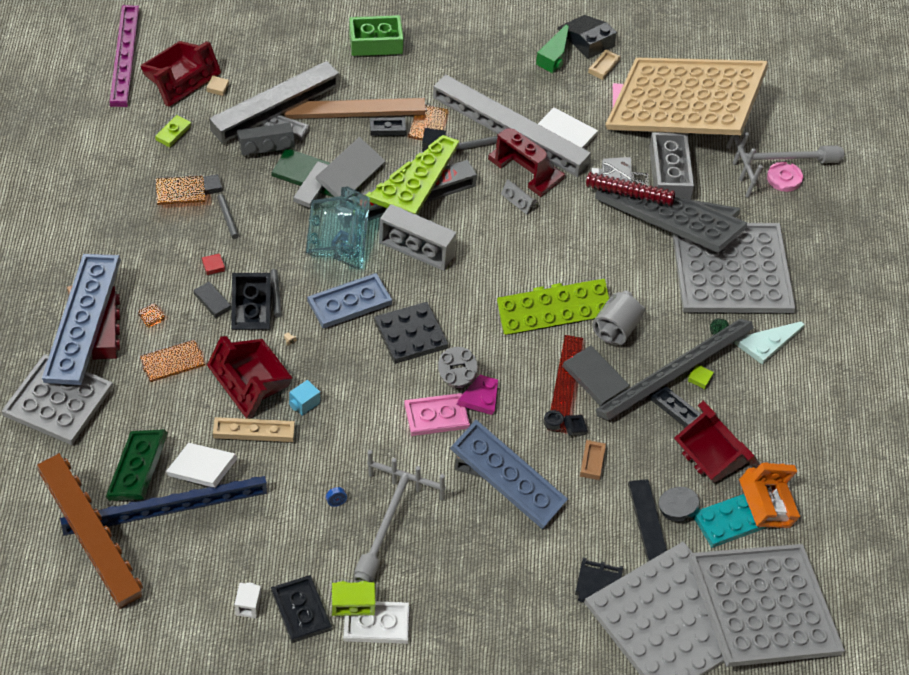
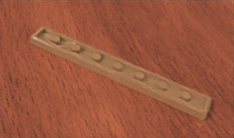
M425 98L307 101L285 112V117L303 119L425 115Z

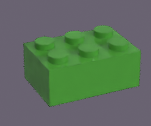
M400 15L349 17V38L352 56L403 54V33Z

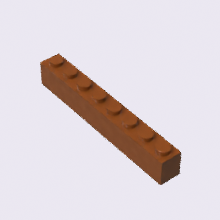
M60 453L37 464L38 473L117 607L121 609L141 598L143 586L138 577L134 579L131 574L133 569L128 560L124 561L122 559L121 548L118 543L113 544L110 539L112 534L107 525L103 527L100 522L102 517L97 509L93 510L91 507V498L87 492H82L80 488L82 484L77 475H72L70 471L72 467L67 458L63 459Z

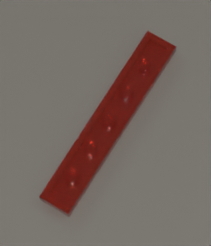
M570 335L564 336L550 409L559 411L563 417L570 414L576 380L562 365L566 360L581 352L583 338ZM564 421L560 429L550 431L566 433Z

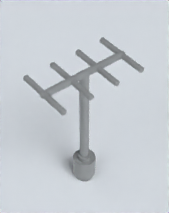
M745 132L742 141H740L738 135H731L726 146L727 149H730L733 140H735L738 151L733 160V165L737 164L740 155L745 165L739 180L743 181L746 172H748L751 184L745 195L746 197H750L763 167L758 165L754 174L750 166L752 160L817 158L820 163H838L844 158L843 148L837 145L820 146L817 151L755 153L756 149L752 148L750 153H745L744 145L749 136L748 132Z
M368 450L367 465L370 477L374 475L373 468L391 473L394 485L397 484V476H400L401 479L370 552L362 554L354 571V580L356 582L373 581L380 565L377 557L378 551L408 480L416 482V492L421 491V484L439 489L440 500H444L446 489L444 474L440 475V483L422 478L420 466H416V475L397 469L396 458L391 460L392 467L373 461V452Z

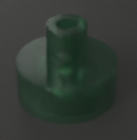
M720 318L714 319L710 324L711 334L715 335L728 327V321Z

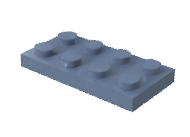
M375 273L308 296L307 302L324 329L392 305V298Z

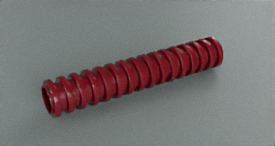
M589 172L586 178L587 188L591 186L592 189L608 190L610 193L613 191L614 194L618 192L619 195H630L632 198L635 196L636 199L640 197L641 200L657 201L658 204L662 202L663 205L668 204V206L673 205L675 199L674 190L670 192L669 189H658L656 186L653 188L652 185L648 187L647 184L631 183L629 180L626 182L625 179L621 181L620 178H609L607 175L604 177L603 174L599 176L598 173L593 174V172Z

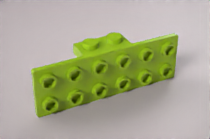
M603 278L562 286V283L551 285V288L544 289V286L536 287L531 292L498 297L496 300L503 334L507 335L594 319L608 301L609 295L606 281Z

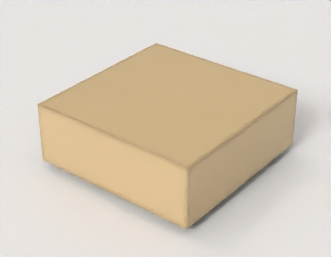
M212 76L207 86V92L224 96L229 80Z

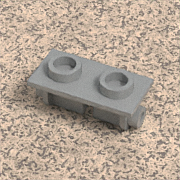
M507 179L501 195L525 214H528L531 207L535 208L537 206L536 199L526 194L516 183H512Z

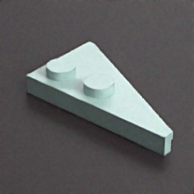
M800 321L745 335L736 339L734 344L763 365L804 328L805 324Z

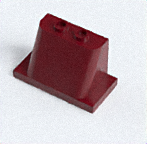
M178 41L140 65L144 76L158 86L165 106H171L210 81L212 76L216 77L222 73L211 43L207 41L201 45Z
M512 128L504 129L497 135L496 149L488 154V160L499 168H503L510 161L514 160L534 174L533 180L528 183V188L540 197L565 178V174L553 166L544 149Z
M221 336L207 363L208 368L246 419L253 418L263 399L287 388L293 379L263 339L231 342L227 336Z
M704 400L698 404L702 414L674 437L678 445L684 450L682 455L689 462L693 460L696 464L694 468L701 476L705 474L713 483L746 464L751 468H758L760 465L755 455L742 441L740 442Z

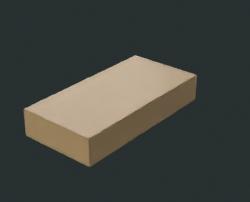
M605 50L589 68L588 73L603 80L620 61V56Z

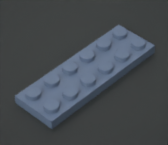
M477 420L469 426L450 448L541 529L545 527L568 500Z

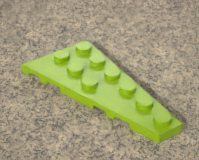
M442 135L430 144L426 151L417 154L413 161H408L391 174L387 181L378 184L374 191L365 194V200L385 208L392 204L410 213L418 214L458 148L459 140Z

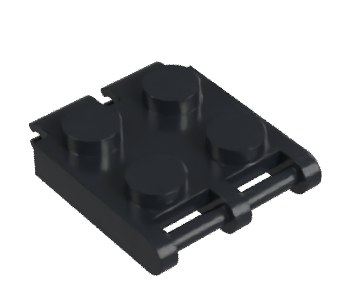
M583 557L575 595L579 596L578 601L584 603L587 597L620 579L623 566L615 567L606 565L602 561L601 563L588 561L587 558ZM587 564V565H592V566L600 567V569L594 568V567L585 566V565ZM604 568H605V569H609V570L618 571V573L604 570Z

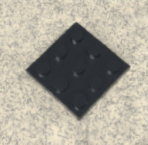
M428 302L374 316L376 327L394 364L448 349V342Z

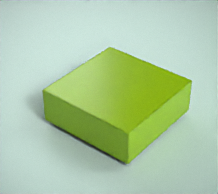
M697 364L689 375L688 382L705 389L714 372Z

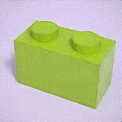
M340 581L332 583V616L375 615V582L360 581L348 583Z

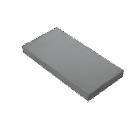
M358 137L323 169L315 179L339 201L348 198L384 164L385 160L363 139Z

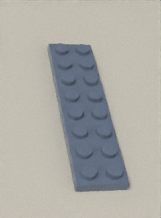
M83 254L42 376L44 383L82 384L121 262L119 255Z

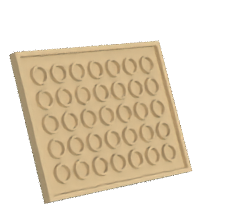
M635 58L605 124L606 129L742 135L768 69V61Z

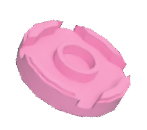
M783 161L776 162L768 170L767 180L769 184L779 191H794L802 184L803 174L794 164L790 165Z

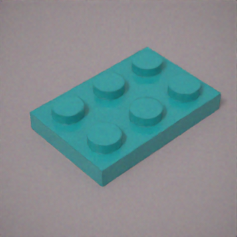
M745 494L700 509L693 517L711 548L765 529V527L756 526Z

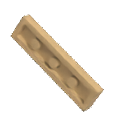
M215 417L213 438L293 442L295 421Z

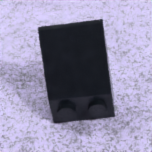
M583 15L558 26L559 31L565 25L569 26L567 39L587 59L615 47L617 32L605 21Z
M232 273L231 330H270L272 304L271 273Z

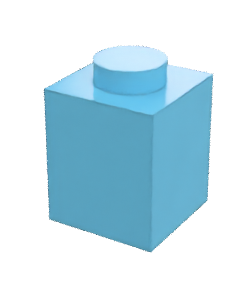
M308 380L289 392L290 407L294 411H298L302 416L320 404V391Z

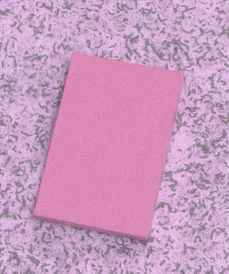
M462 393L404 400L411 436L468 429L470 423L466 407L456 405Z

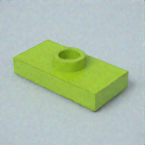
M176 115L155 136L156 141L171 147L191 127V122Z

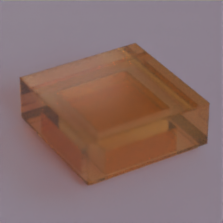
M155 303L138 311V315L148 328L165 320L164 314Z

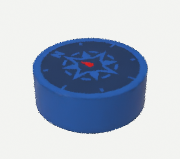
M341 487L330 489L325 496L328 504L332 507L340 506L347 500L346 492Z

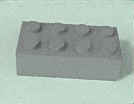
M652 132L649 149L654 188L656 186L658 189H669L670 192L674 190L675 197L691 200L694 183L687 133Z
M390 204L380 218L379 243L445 271L455 255L456 232Z

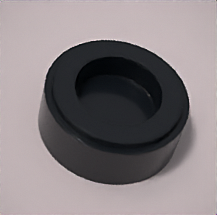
M550 410L545 413L543 423L550 430H558L563 425L564 417L559 411Z

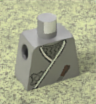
M631 157L605 158L602 160L601 168H591V172L593 174L598 173L599 176L603 174L604 177L607 175L609 178H620L621 181L622 179H625L626 182L628 180L631 181Z

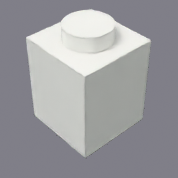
M239 583L234 604L236 616L257 617L261 599V586L254 583Z

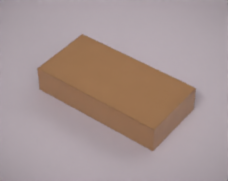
M586 440L580 477L600 479L605 443Z

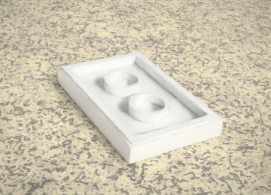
M553 108L538 123L583 149L594 139L598 130L556 108Z
M188 443L166 472L170 477L215 488L238 458L234 453Z
M375 601V615L345 616L344 641L408 644L409 603Z

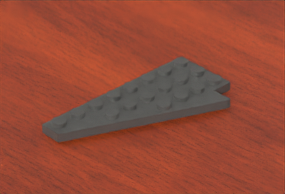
M601 189L595 192V199L602 201L604 204L611 205L618 210L627 212L634 217L643 219L650 224L659 226L664 230L675 233L680 237L716 252H720L747 229V222L736 218L740 214V208L678 197H675L673 205L668 206V204L663 205L662 202L658 204L657 201L641 200L640 197L636 199L635 196L632 198L630 195H619L618 192L617 194H614L613 191L610 193L608 190L603 191Z

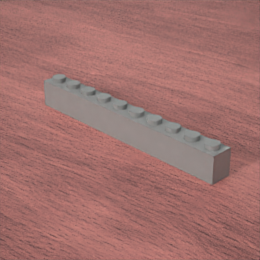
M445 74L433 86V99L497 134L507 128L517 130L544 149L552 164L578 177L589 165L591 153L586 149L577 146Z

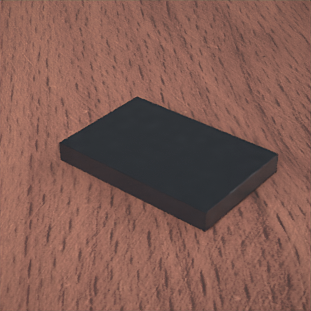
M311 575L271 587V593L291 643L332 631L331 623Z

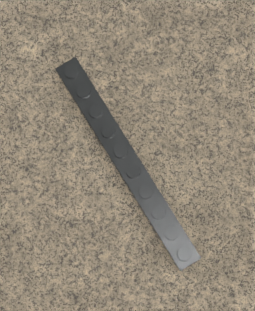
M743 319L735 321L595 409L597 416L607 420L616 418L619 413L630 409L636 402L646 399L649 394L660 390L668 382L676 380V377L690 371L693 366L703 363L706 358L717 354L723 347L733 344L734 340L747 335L754 328L752 321Z

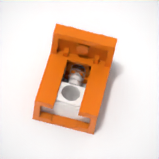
M765 462L761 463L758 468L747 469L739 479L756 526L790 528L800 518L787 485L789 480L797 473L795 465Z

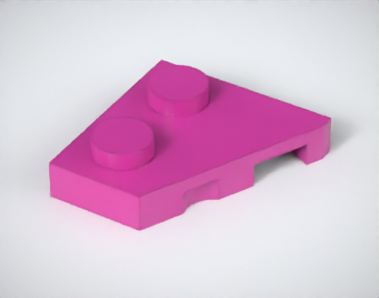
M480 374L459 398L456 405L492 415L495 411L498 379Z

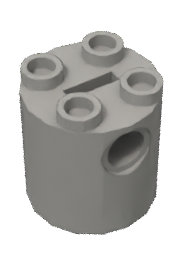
M625 290L614 293L593 320V330L604 342L615 346L622 345L643 317L645 307L629 291Z
M452 347L441 354L438 361V370L442 380L448 386L455 389H463L470 386L476 379L478 364L475 356L469 349ZM460 365L463 366L462 368H455V369H454L455 366H460Z

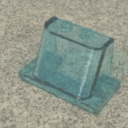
M347 186L341 188V196L312 200L306 254L313 257H334L335 260L355 269H363L370 198Z

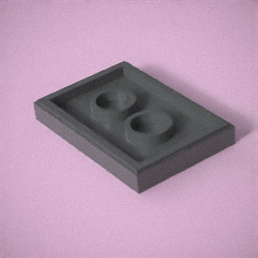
M592 345L566 360L562 365L600 406L626 391L630 386Z

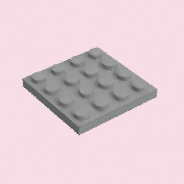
M44 354L3 408L2 416L72 445L113 388V382L85 372L81 385L44 383L42 376L49 358L48 355Z

